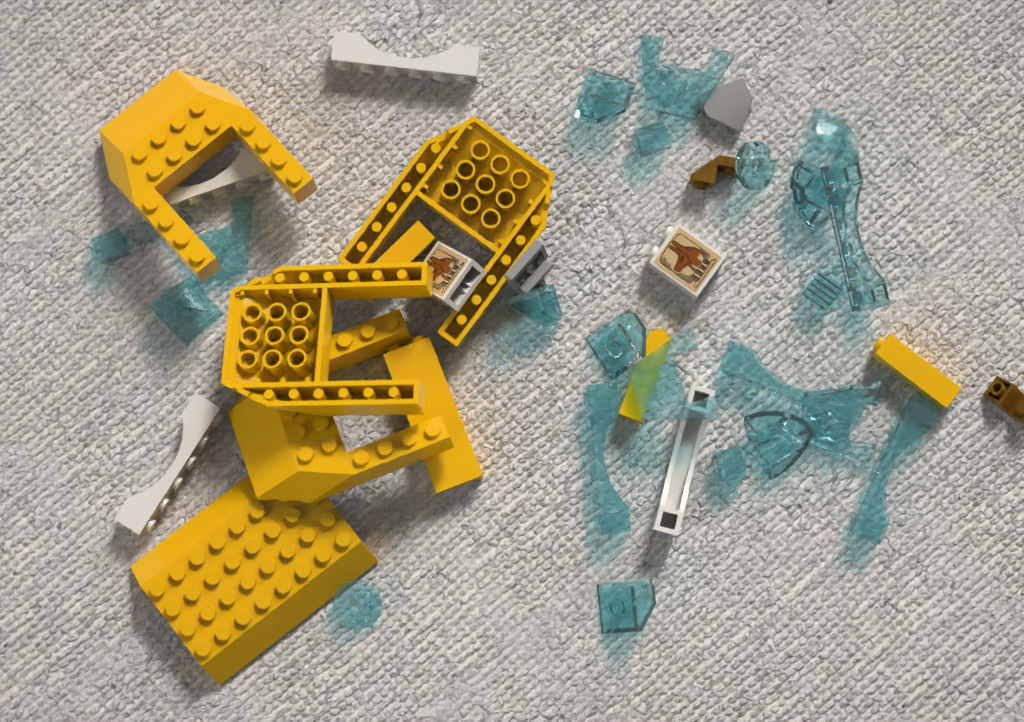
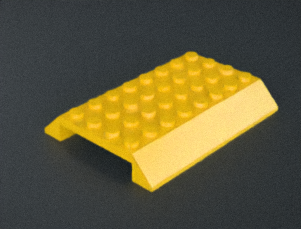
M247 475L135 562L130 568L141 588L198 663L222 685L375 565L378 560L366 544L357 536L328 497L315 503H304L303 501L295 500L286 502L277 499L258 500L250 476Z

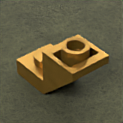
M719 155L691 174L688 184L694 185L693 188L698 190H708V187L713 188L717 169L721 170L722 174L734 176L736 173L741 172L744 159Z
M997 376L983 396L1012 419L1024 424L1023 393L1015 384Z

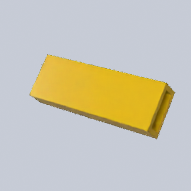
M423 335L412 338L409 345L401 347L400 344L387 348L388 353L383 354L392 380L420 379L426 390L424 414L406 415L410 426L412 427L440 415L443 418L454 448L424 459L436 494H440L481 478L483 474L430 337L424 338Z

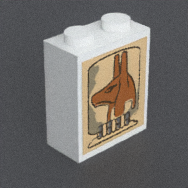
M677 223L674 228L669 226L661 238L665 241L660 248L655 246L647 256L650 259L648 267L696 300L726 257Z
M437 241L423 261L428 262L433 272L432 297L459 312L487 272L473 259Z

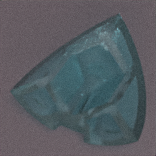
M814 107L812 132H815L814 150L835 152L834 158L859 160L858 143L850 126L837 114L826 109Z
M798 159L793 168L790 180V189L793 191L795 202L793 207L800 219L810 228L819 226L828 220L854 190V188L808 162Z
M761 411L744 417L748 441L755 445L757 451L755 457L770 480L783 474L801 457L808 447L814 428L808 422L786 412Z

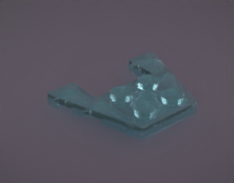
M641 34L647 110L695 120L733 61L734 52L712 48L707 72L659 63L664 42L663 38Z
M252 195L230 200L236 222L235 226L197 235L216 256L221 266V269L203 283L193 274L199 284L247 273L252 207L254 204ZM178 213V215L183 220L182 214Z
M691 326L627 370L642 420L721 419L714 396L688 403L673 358L698 350Z
M871 382V385L862 387L859 384L851 385L849 389L836 390L832 388L804 393L800 440L867 467L874 468L876 444L850 441L852 405L855 403L879 406L881 382Z

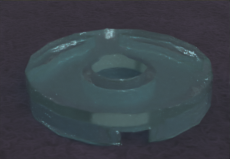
M746 142L740 147L736 155V175L739 182L746 189L760 190L763 187H767L774 176L775 162L771 160V149L764 142ZM755 161H756V163H757V169H756V170H755V168H754V162H755Z
M361 579L350 580L342 584L335 592L332 601L333 612L337 620L345 627L353 630L373 625L380 617L382 611V599L377 588L370 582ZM355 598L364 600V608L360 611H353L350 607L351 601Z

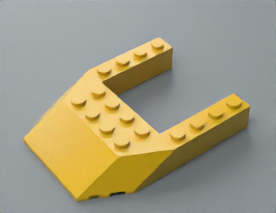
M177 70L170 73L99 130L111 182L201 283L221 269V266L216 256L164 200L163 196L235 138L249 150L298 205L317 190L313 177L250 109L224 87Z
M474 116L464 123L448 129L441 135L425 141L337 260L340 264H370L417 200L492 253L494 256L484 268L487 272L459 312L453 310L437 331L439 337L458 350L508 283L504 275L536 239L538 240L545 230L555 173Z
M428 262L280 266L274 269L273 273L261 279L257 277L247 285H240L230 290L221 384L272 409L320 416L424 414L426 390L420 379L328 381L334 301L343 299L432 297L433 272Z
M400 308L333 334L331 337L329 374L386 352L387 348L391 346L409 343L412 338ZM242 396L227 411L258 500L277 499L286 502L295 500L303 501L304 503H315L454 448L441 415L347 451L335 416H320L272 409L245 396Z

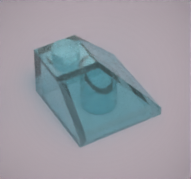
M590 68L581 89L573 117L579 118L584 122L598 124L626 112L636 83Z
M191 277L168 289L149 306L186 346L223 314Z
M554 284L506 299L508 311L538 326L544 324L545 328L559 324L558 320L562 319V312Z
M633 308L614 317L586 339V342L612 381L646 357V328Z
M654 579L597 584L602 634L641 632L656 605Z

